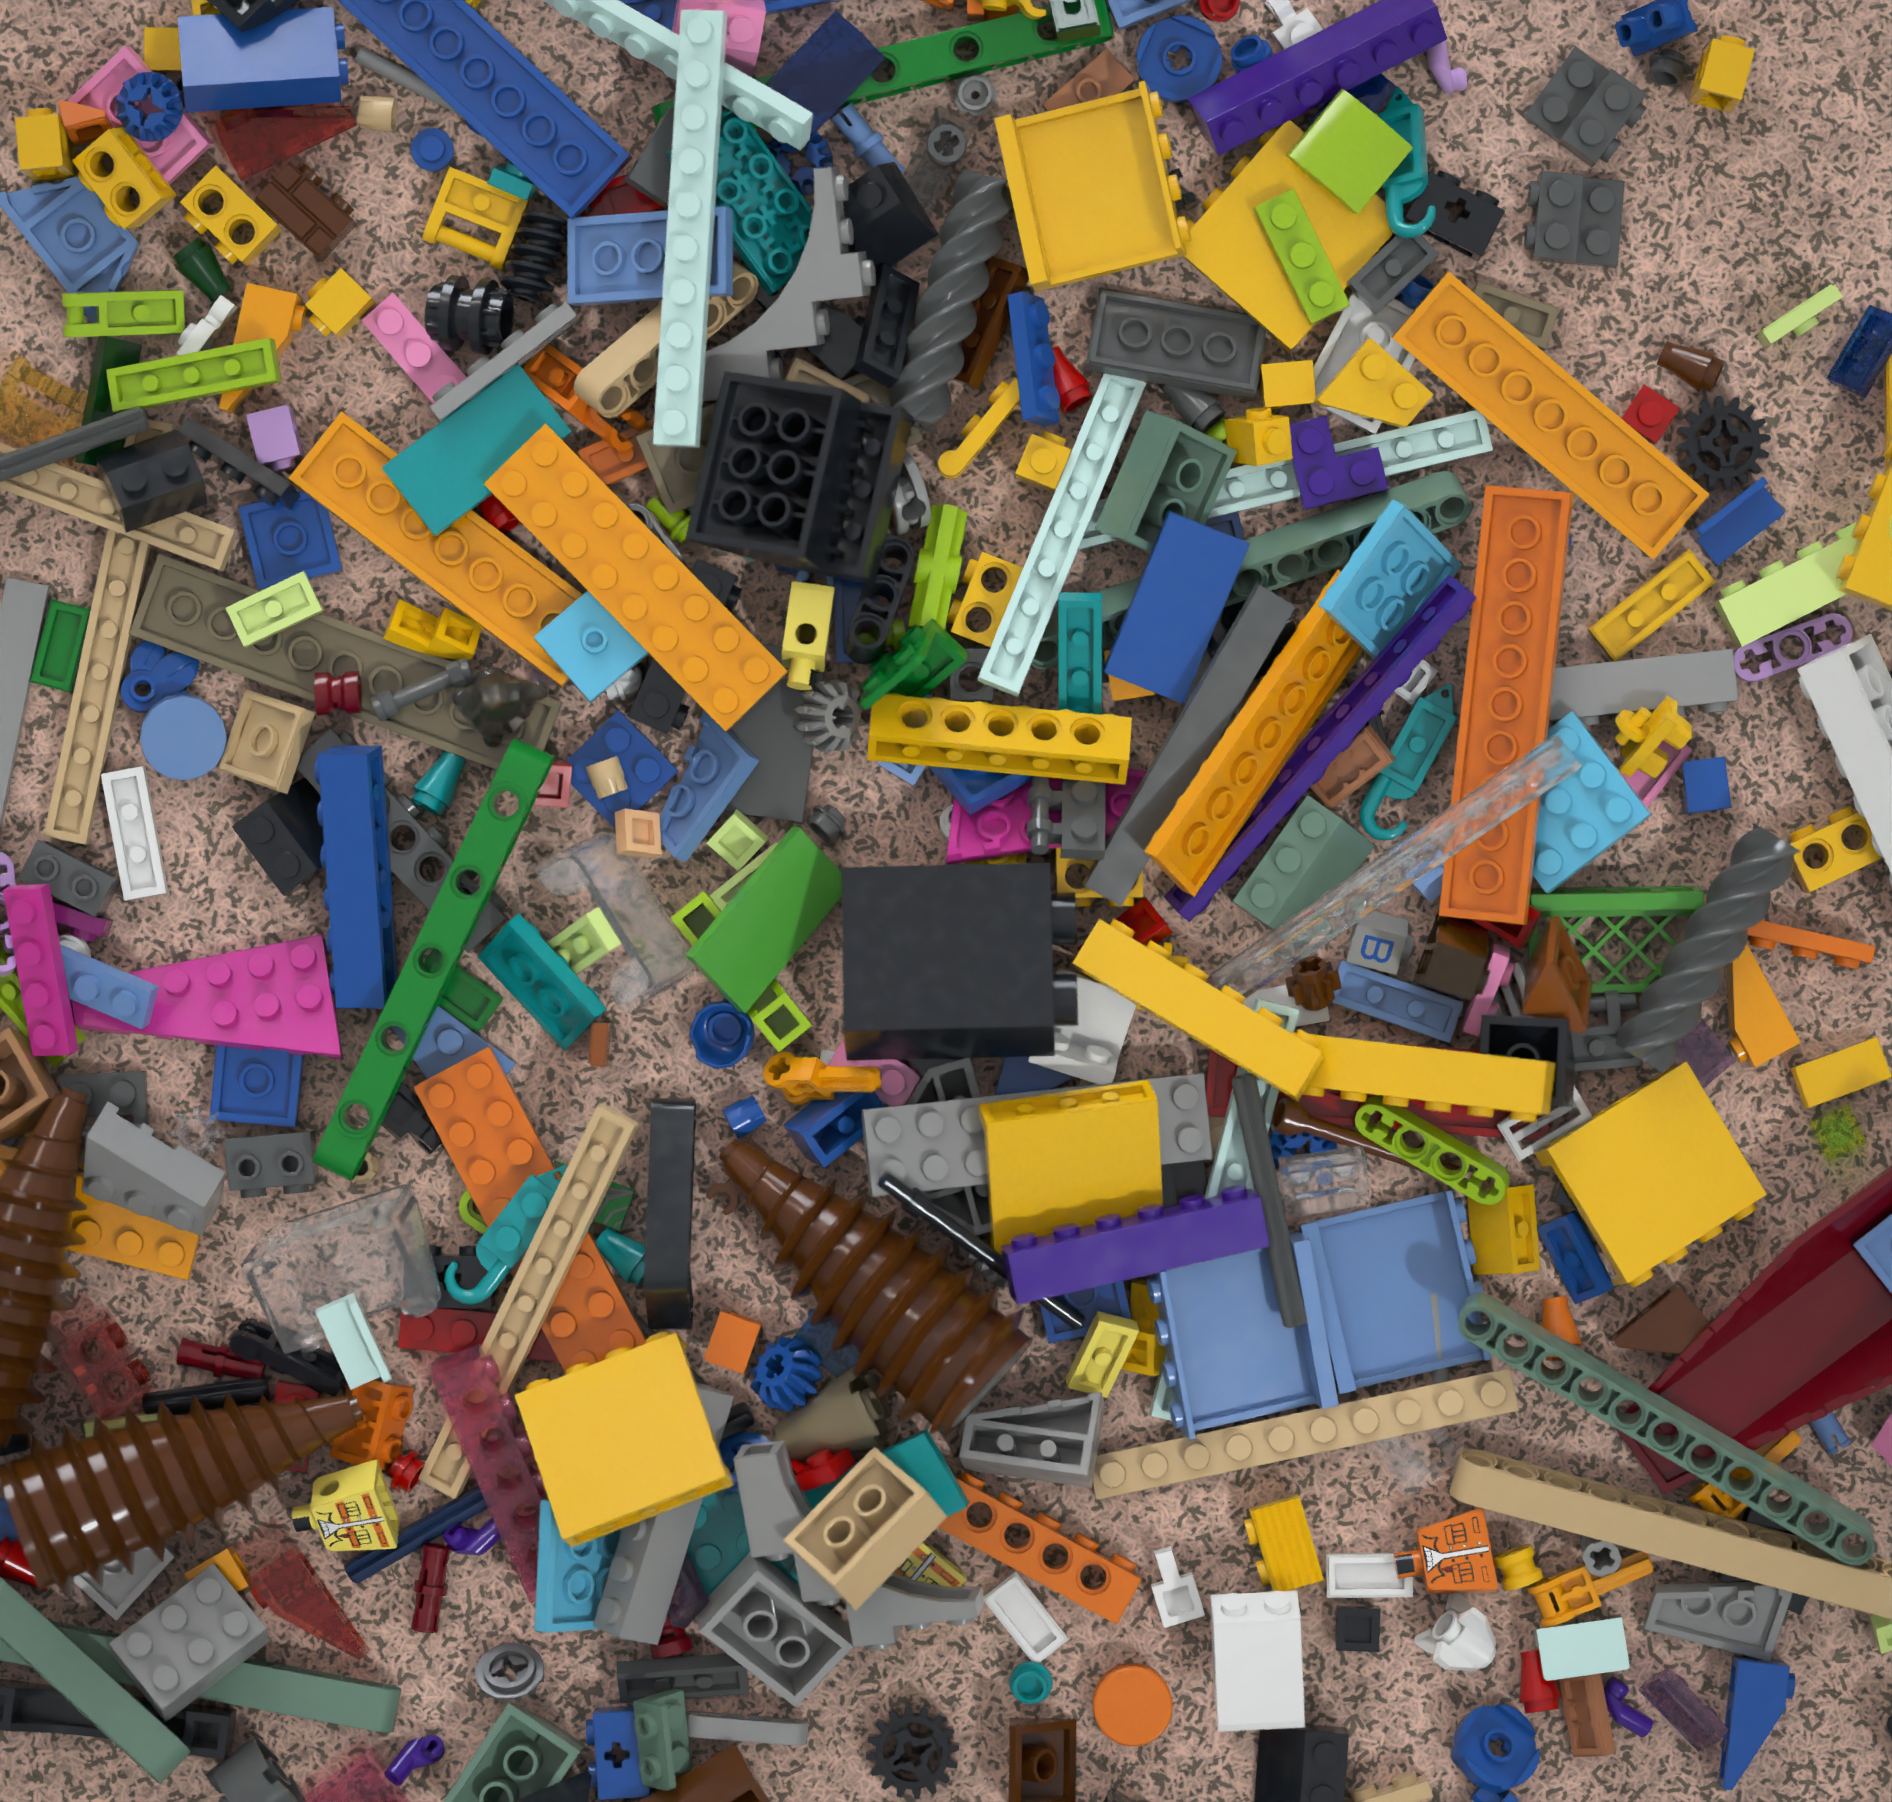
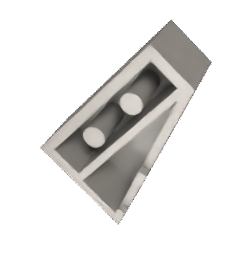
M108 1101L86 1136L85 1174L83 1175L82 1193L90 1195L97 1200L107 1201L126 1208L138 1215L148 1216L170 1224L179 1230H186L202 1236L222 1202L225 1172L179 1144L175 1150L152 1136L155 1129L145 1123L138 1128L117 1115L120 1108Z
M1091 1393L1087 1397L1061 1401V1399L1047 1401L1048 1404L1025 1408L1017 1406L967 1415L959 1455L964 1469L1092 1488L1105 1411L1102 1393Z

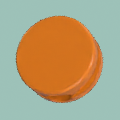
M1124 1663L1111 1668L1097 1682L1092 1697L1093 1713L1098 1727L1110 1740L1124 1746H1141L1154 1741L1166 1730L1171 1720L1173 1702L1169 1687L1156 1670L1144 1664Z

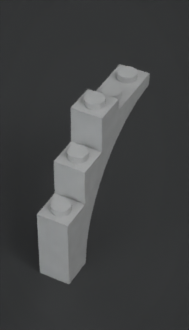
M839 166L814 169V209L809 237L797 269L779 298L750 327L730 341L706 351L702 402L718 400L724 371L783 380V362L781 358H776L775 350L824 344V335H829L830 322L827 309H821L820 301L871 295L870 286H875L876 282L873 261L867 260L866 251L849 253L848 245L853 244L854 234L851 219L844 216L843 201L848 200L849 191L845 174L840 175Z
M785 1441L742 1445L733 1460L751 1558L765 1556L768 1561L786 1559L794 1552L783 1540L814 1508L808 1502L795 1478ZM794 1553L802 1602L816 1601V1604L820 1606L840 1602L842 1598L830 1589ZM893 1572L856 1611L846 1603L853 1647L867 1646L869 1650L886 1649L893 1643H896L904 1625H906L907 1629L918 1630L926 1628L934 1622L948 1621L950 1625L968 1624L974 1618H978L985 1603L982 1586L948 1587L915 1581Z

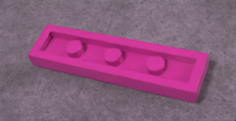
M50 885L9 886L3 890L32 1056L71 1055L79 1049Z

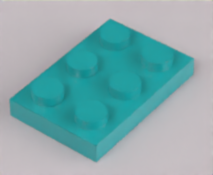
M519 913L501 929L477 956L564 1051L607 1009L601 1003L597 993L577 977L570 969L568 962L561 955L556 954L541 938L538 929L533 924L527 922Z

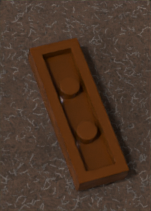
M994 256L990 258L987 264L990 278L988 288L979 298L972 301L977 316L976 327L968 337L960 342L964 353L963 368L952 379L975 389L979 388L1010 321L1007 295L1024 291L1029 280L1026 268Z

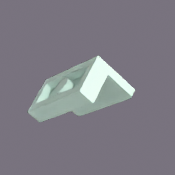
M355 1292L315 1309L318 1320L350 1390L379 1377L382 1378L384 1383L392 1379L389 1366Z
M1622 1617L1533 1630L1535 1648H1539L1542 1674L1545 1681L1627 1670L1630 1666Z

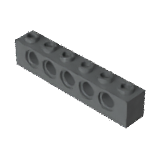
M330 728L300 756L297 769L319 793L320 784H317L314 777V765L318 759V754L332 746H360L346 730L338 734ZM384 771L391 871L430 912L454 862V858L445 849L450 842L433 824L427 829L415 817L421 812L419 808L404 793L397 798L386 786L391 781V778ZM402 826H409L415 833V843L410 849L401 851L394 844V833ZM432 857L439 858L445 867L443 877L436 882L428 881L422 871L424 863ZM469 869L462 874L460 879L462 889L469 890L472 895L480 888L474 881L478 876L477 872ZM493 890L465 948L467 953L475 951L509 919L503 912L508 905L495 890Z

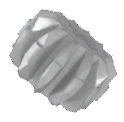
M831 679L830 681H817L813 683L811 690L801 692L804 704L794 708L798 714H801V720L794 727L799 729V731H804L802 742L814 745L815 749H818L820 752L830 753L831 751L849 749L850 741L860 740L861 736L858 727L868 723L861 718L860 714L864 709L859 704L860 701H857L860 690L848 687L847 683H844L842 680Z

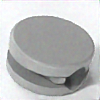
M907 451L905 452L888 529L894 535L907 533L909 524L919 529L928 526L931 521L930 502L924 480L915 460Z

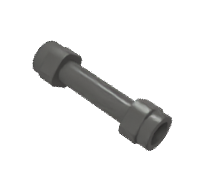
M467 658L445 665L447 670L393 693L391 689H388L371 697L372 705L379 720L383 721L401 714L400 708L454 686L457 690L476 681Z

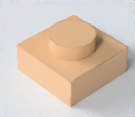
M626 808L615 812L617 854L651 859L662 855L660 813Z

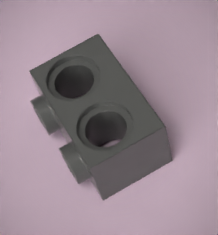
M45 840L36 841L18 877L31 885L49 884L51 895L94 917L104 916L121 883L120 878Z

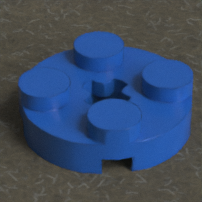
M1187 15L1171 16V18L1156 22L1146 30L1139 42L1136 54L1138 76L1141 81L1147 83L1151 92L1158 91L1161 100L1171 103L1188 102V98L1212 87L1220 74L1222 53L1215 34L1207 24ZM1179 48H1183L1187 51L1186 58L1192 62L1189 67L1182 66L1179 70H1174L1171 68L1172 61L1167 59V55L1169 52L1177 53Z
M1503 1704L1481 1706L1466 1715L1455 1731L1454 1745L1451 1749L1453 1762L1460 1767L1464 1775L1475 1785L1494 1794L1504 1793L1528 1780L1537 1768L1540 1753L1539 1749L1536 1750V1743L1533 1738L1536 1732L1531 1722L1517 1709ZM1499 1739L1503 1743L1500 1749L1505 1754L1504 1758L1491 1753L1488 1741L1493 1742Z

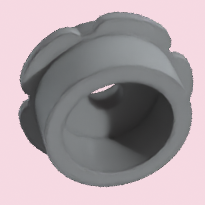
M981 74L963 77L955 87V92L957 93L955 103L957 108L961 112H969L975 117L986 114L989 111V106L993 105L996 101L995 87L989 84L990 80ZM974 91L978 92L979 98L973 99L971 93Z

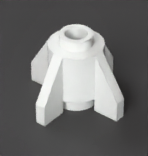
M1449 1594L1445 1607L1447 1612L1439 1617L1432 1630L1428 1629L1416 1635L1414 1643L1424 1651L1434 1654L1433 1661L1445 1670L1475 1671L1487 1667L1496 1654V1637L1493 1635L1487 1617L1475 1607L1472 1608L1468 1599L1463 1595Z

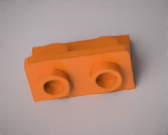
M374 1379L350 1390L347 1383L344 1395L347 1398L356 1395L364 1420L357 1422L356 1428L333 1440L329 1457L354 1465L378 1460L381 1470L389 1471L395 1459L402 1453V1437L406 1421L413 1409L412 1397L414 1388L407 1385L384 1383L381 1380Z

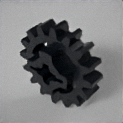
M1717 396L1714 398L1713 408H1710L1703 400L1697 404L1700 415L1698 416L1690 411L1686 413L1684 418L1690 426L1679 427L1676 432L1685 438V442L1675 446V451L1686 452L1687 458L1680 463L1681 468L1692 465L1695 471L1692 473L1691 478L1695 481L1703 475L1707 478L1706 488L1708 489L1713 488L1717 480L1721 481L1724 490L1731 489L1732 479L1734 478L1741 486L1748 483L1745 472L1748 471L1754 475L1759 474L1762 469L1755 462L1756 459L1765 460L1769 457L1767 451L1760 449L1761 444L1771 440L1770 435L1759 433V428L1766 423L1765 419L1762 418L1754 421L1751 415L1755 407L1751 405L1743 411L1740 410V399L1737 397L1733 398L1728 406H1725L1722 396ZM1711 417V430L1706 436L1695 438L1702 422ZM1731 417L1740 421L1747 431L1741 432L1731 424ZM1720 430L1724 438L1732 440L1733 446L1726 449L1725 454H1723L1721 447H1714L1713 441L1720 437ZM1750 449L1746 461L1739 468L1735 469V456L1740 450ZM1705 454L1715 464V470L1706 466L1698 455Z
M906 1703L905 1711L902 1715H899L892 1707L889 1709L890 1721L888 1723L879 1718L875 1722L880 1734L868 1735L867 1741L875 1745L876 1749L867 1751L866 1759L877 1760L878 1763L871 1769V1775L878 1776L883 1774L885 1778L881 1787L885 1790L892 1784H895L897 1786V1797L900 1798L904 1795L906 1789H912L915 1799L920 1798L921 1788L927 1787L931 1794L937 1793L935 1781L939 1779L948 1784L950 1776L945 1771L946 1767L957 1768L958 1761L949 1756V1753L959 1750L958 1742L948 1741V1738L955 1732L954 1727L947 1726L942 1728L940 1725L944 1714L940 1712L932 1719L928 1716V1705L925 1704L919 1713H913L911 1703ZM908 1723L922 1724L931 1730L926 1733H920L911 1730ZM893 1731L894 1737L897 1740L895 1750L884 1756L885 1741ZM911 1741L914 1747L925 1745L920 1750L919 1760L915 1761L911 1755L905 1758L901 1757L905 1753V1743ZM941 1746L942 1755L940 1762L932 1770L929 1763L930 1754ZM904 1769L913 1772L917 1779L904 1778L895 1772Z

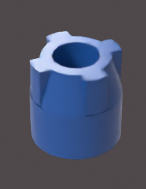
M754 1096L738 1100L722 1109L737 1139L755 1131L762 1123L767 1121Z

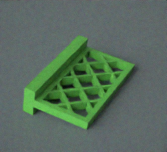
M1699 886L1557 887L1549 894L1543 888H1531L1529 904L1542 911L1540 917L1560 916L1563 924L1567 927L1566 930L1569 936L1573 933L1588 948L1580 957L1583 964L1594 954L1610 969L1598 982L1592 983L1591 993H1604V991L1617 990L1618 993L1644 992L1657 975L1661 977L1664 961L1663 959L1656 966L1641 949L1658 932L1673 947L1677 945L1662 928L1674 916H1691L1697 909L1704 905V892ZM1621 916L1614 924L1607 918ZM1631 916H1643L1653 928L1635 945L1619 928ZM1650 916L1664 917L1656 923ZM1564 917L1578 918L1570 924ZM1588 917H1600L1610 928L1591 945L1576 929ZM1538 923L1528 942V962L1541 938L1538 935ZM1616 933L1631 949L1613 966L1597 950ZM1638 954L1653 970L1641 982H1629L1619 970ZM1616 975L1622 982L1608 981Z

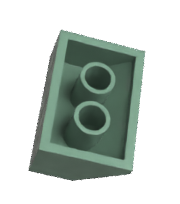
M1146 410L1094 529L1150 554L1168 510L1205 525L1237 450L1178 420Z
M1306 795L1231 902L1301 951L1375 845L1343 819Z
M509 1702L443 1802H518V1799L561 1782L586 1745L551 1721Z

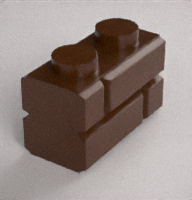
M288 162L256 196L255 200L323 262L357 225L349 216L354 209L336 192L329 198L321 191L318 186L323 180L306 164H303L298 169L291 162Z

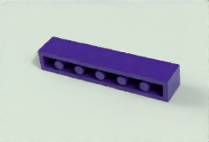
M1380 0L1188 98V102L1199 132L1217 155L1220 156L1334 98L1341 89L1347 91L1447 40V36L1437 6L1432 0Z
M1236 1185L1222 1189L1220 1196L1205 1199L1204 1195L1187 1196L1179 1200V1205L1164 1209L1160 1204L1144 1206L1137 1209V1215L1121 1218L1120 1214L1104 1215L1096 1218L1094 1225L1079 1228L1078 1224L1061 1225L1053 1229V1234L1037 1237L1035 1233L1017 1235L1011 1238V1244L1000 1246L1010 1296L1019 1305L1270 1247L1261 1197L1252 1189H1246L1245 1185Z

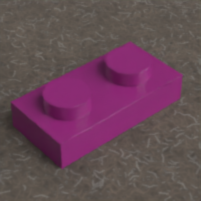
M52 900L56 922L70 926L69 934L90 942L95 941L96 935L108 937L113 920L104 917H94L78 908Z

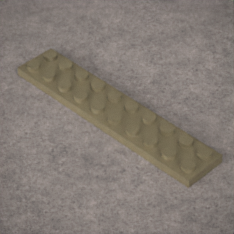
M158 554L130 629V635L314 703V677L316 672H329L334 678H337V676H342L346 671H360L362 683L361 714H347L344 710H338V708H335L336 711L498 770L514 738L545 752L562 707V702L472 669L476 681L457 690L454 686L400 708L401 714L380 721L372 705L371 697L388 689H391L394 693L447 670L445 665L452 661L399 646L383 639L384 636L322 613L245 648L226 607L260 591Z

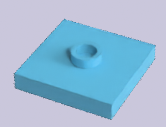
M589 591L585 592L534 636V640L590 704L649 654Z

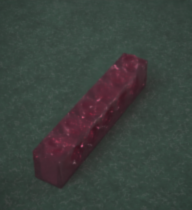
M479 1343L431 1362V1377L531 1604L536 1602L538 1553L534 1552L531 1546L539 1542L541 1500H547L545 1496L547 1492L539 1469L534 1470L529 1456L534 1454L529 1437L525 1430L518 1432L512 1418L518 1416L514 1402L509 1392L501 1394L496 1380L501 1379V1374L495 1358L492 1354L485 1356ZM472 1390H481L488 1395L480 1403H472L465 1398V1395ZM489 1428H497L504 1433L496 1441L486 1440L481 1434ZM505 1466H514L520 1470V1473L514 1478L507 1479L501 1477L498 1471ZM521 1504H531L536 1508V1511L529 1516L518 1515L514 1510Z

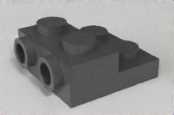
M1575 46L1523 118L1593 168L1599 159L1607 163L1622 142L1615 137L1624 124L1632 129L1645 112L1647 107L1641 104V101L1646 96V93L1615 70H1607Z
M1541 171L1537 181H1530L1528 191V206L1535 207L1534 224H1526L1524 249L1531 250L1530 261L1616 268L1618 266L1625 181L1586 178L1582 174Z

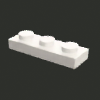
M141 766L101 774L124 901L169 893L146 767Z

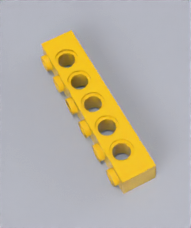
M888 693L872 705L867 760L1125 785L1129 764L1132 718L1120 717L1115 714L1077 713L1067 709L1056 711L1035 709L1025 705L1014 707L993 705L983 701L962 702L946 700L940 697L920 698Z

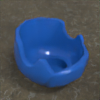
M728 1000L711 1002L696 1013L689 1037L695 1048L696 1058L714 1069L732 1067L749 1054L754 1045L755 1029L748 1013L739 1012Z

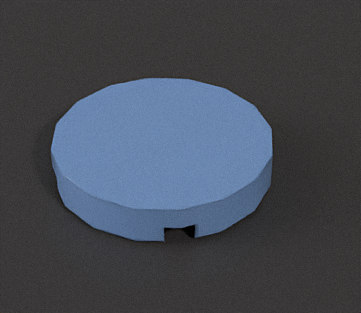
M189 694L188 696H167L154 704L142 721L140 734L143 755L152 768L167 778L178 780L202 777L215 768L224 754L227 739L223 718L216 708L201 697Z

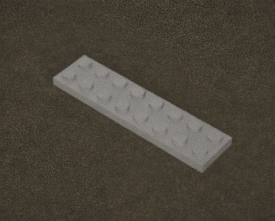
M1204 1073L861 1110L870 1196L890 1195L877 1186L879 1178L887 1171L911 1189L917 1187L921 1191L988 1184L985 1135L979 1120L978 1104L1149 1080L1158 1099L1161 1165L1213 1159Z

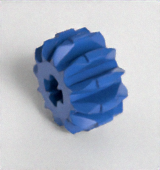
M781 1336L777 1344L767 1342L766 1352L763 1355L755 1354L758 1365L749 1370L754 1378L750 1387L762 1399V1403L777 1410L781 1409L782 1411L792 1412L796 1405L806 1406L809 1394H818L814 1386L816 1382L824 1378L820 1370H818L823 1361L814 1353L811 1346L804 1341Z

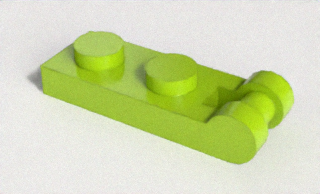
M181 289L61 293L62 307H66L67 323L63 324V337L183 333L185 330L184 290ZM96 306L95 323H84V307Z

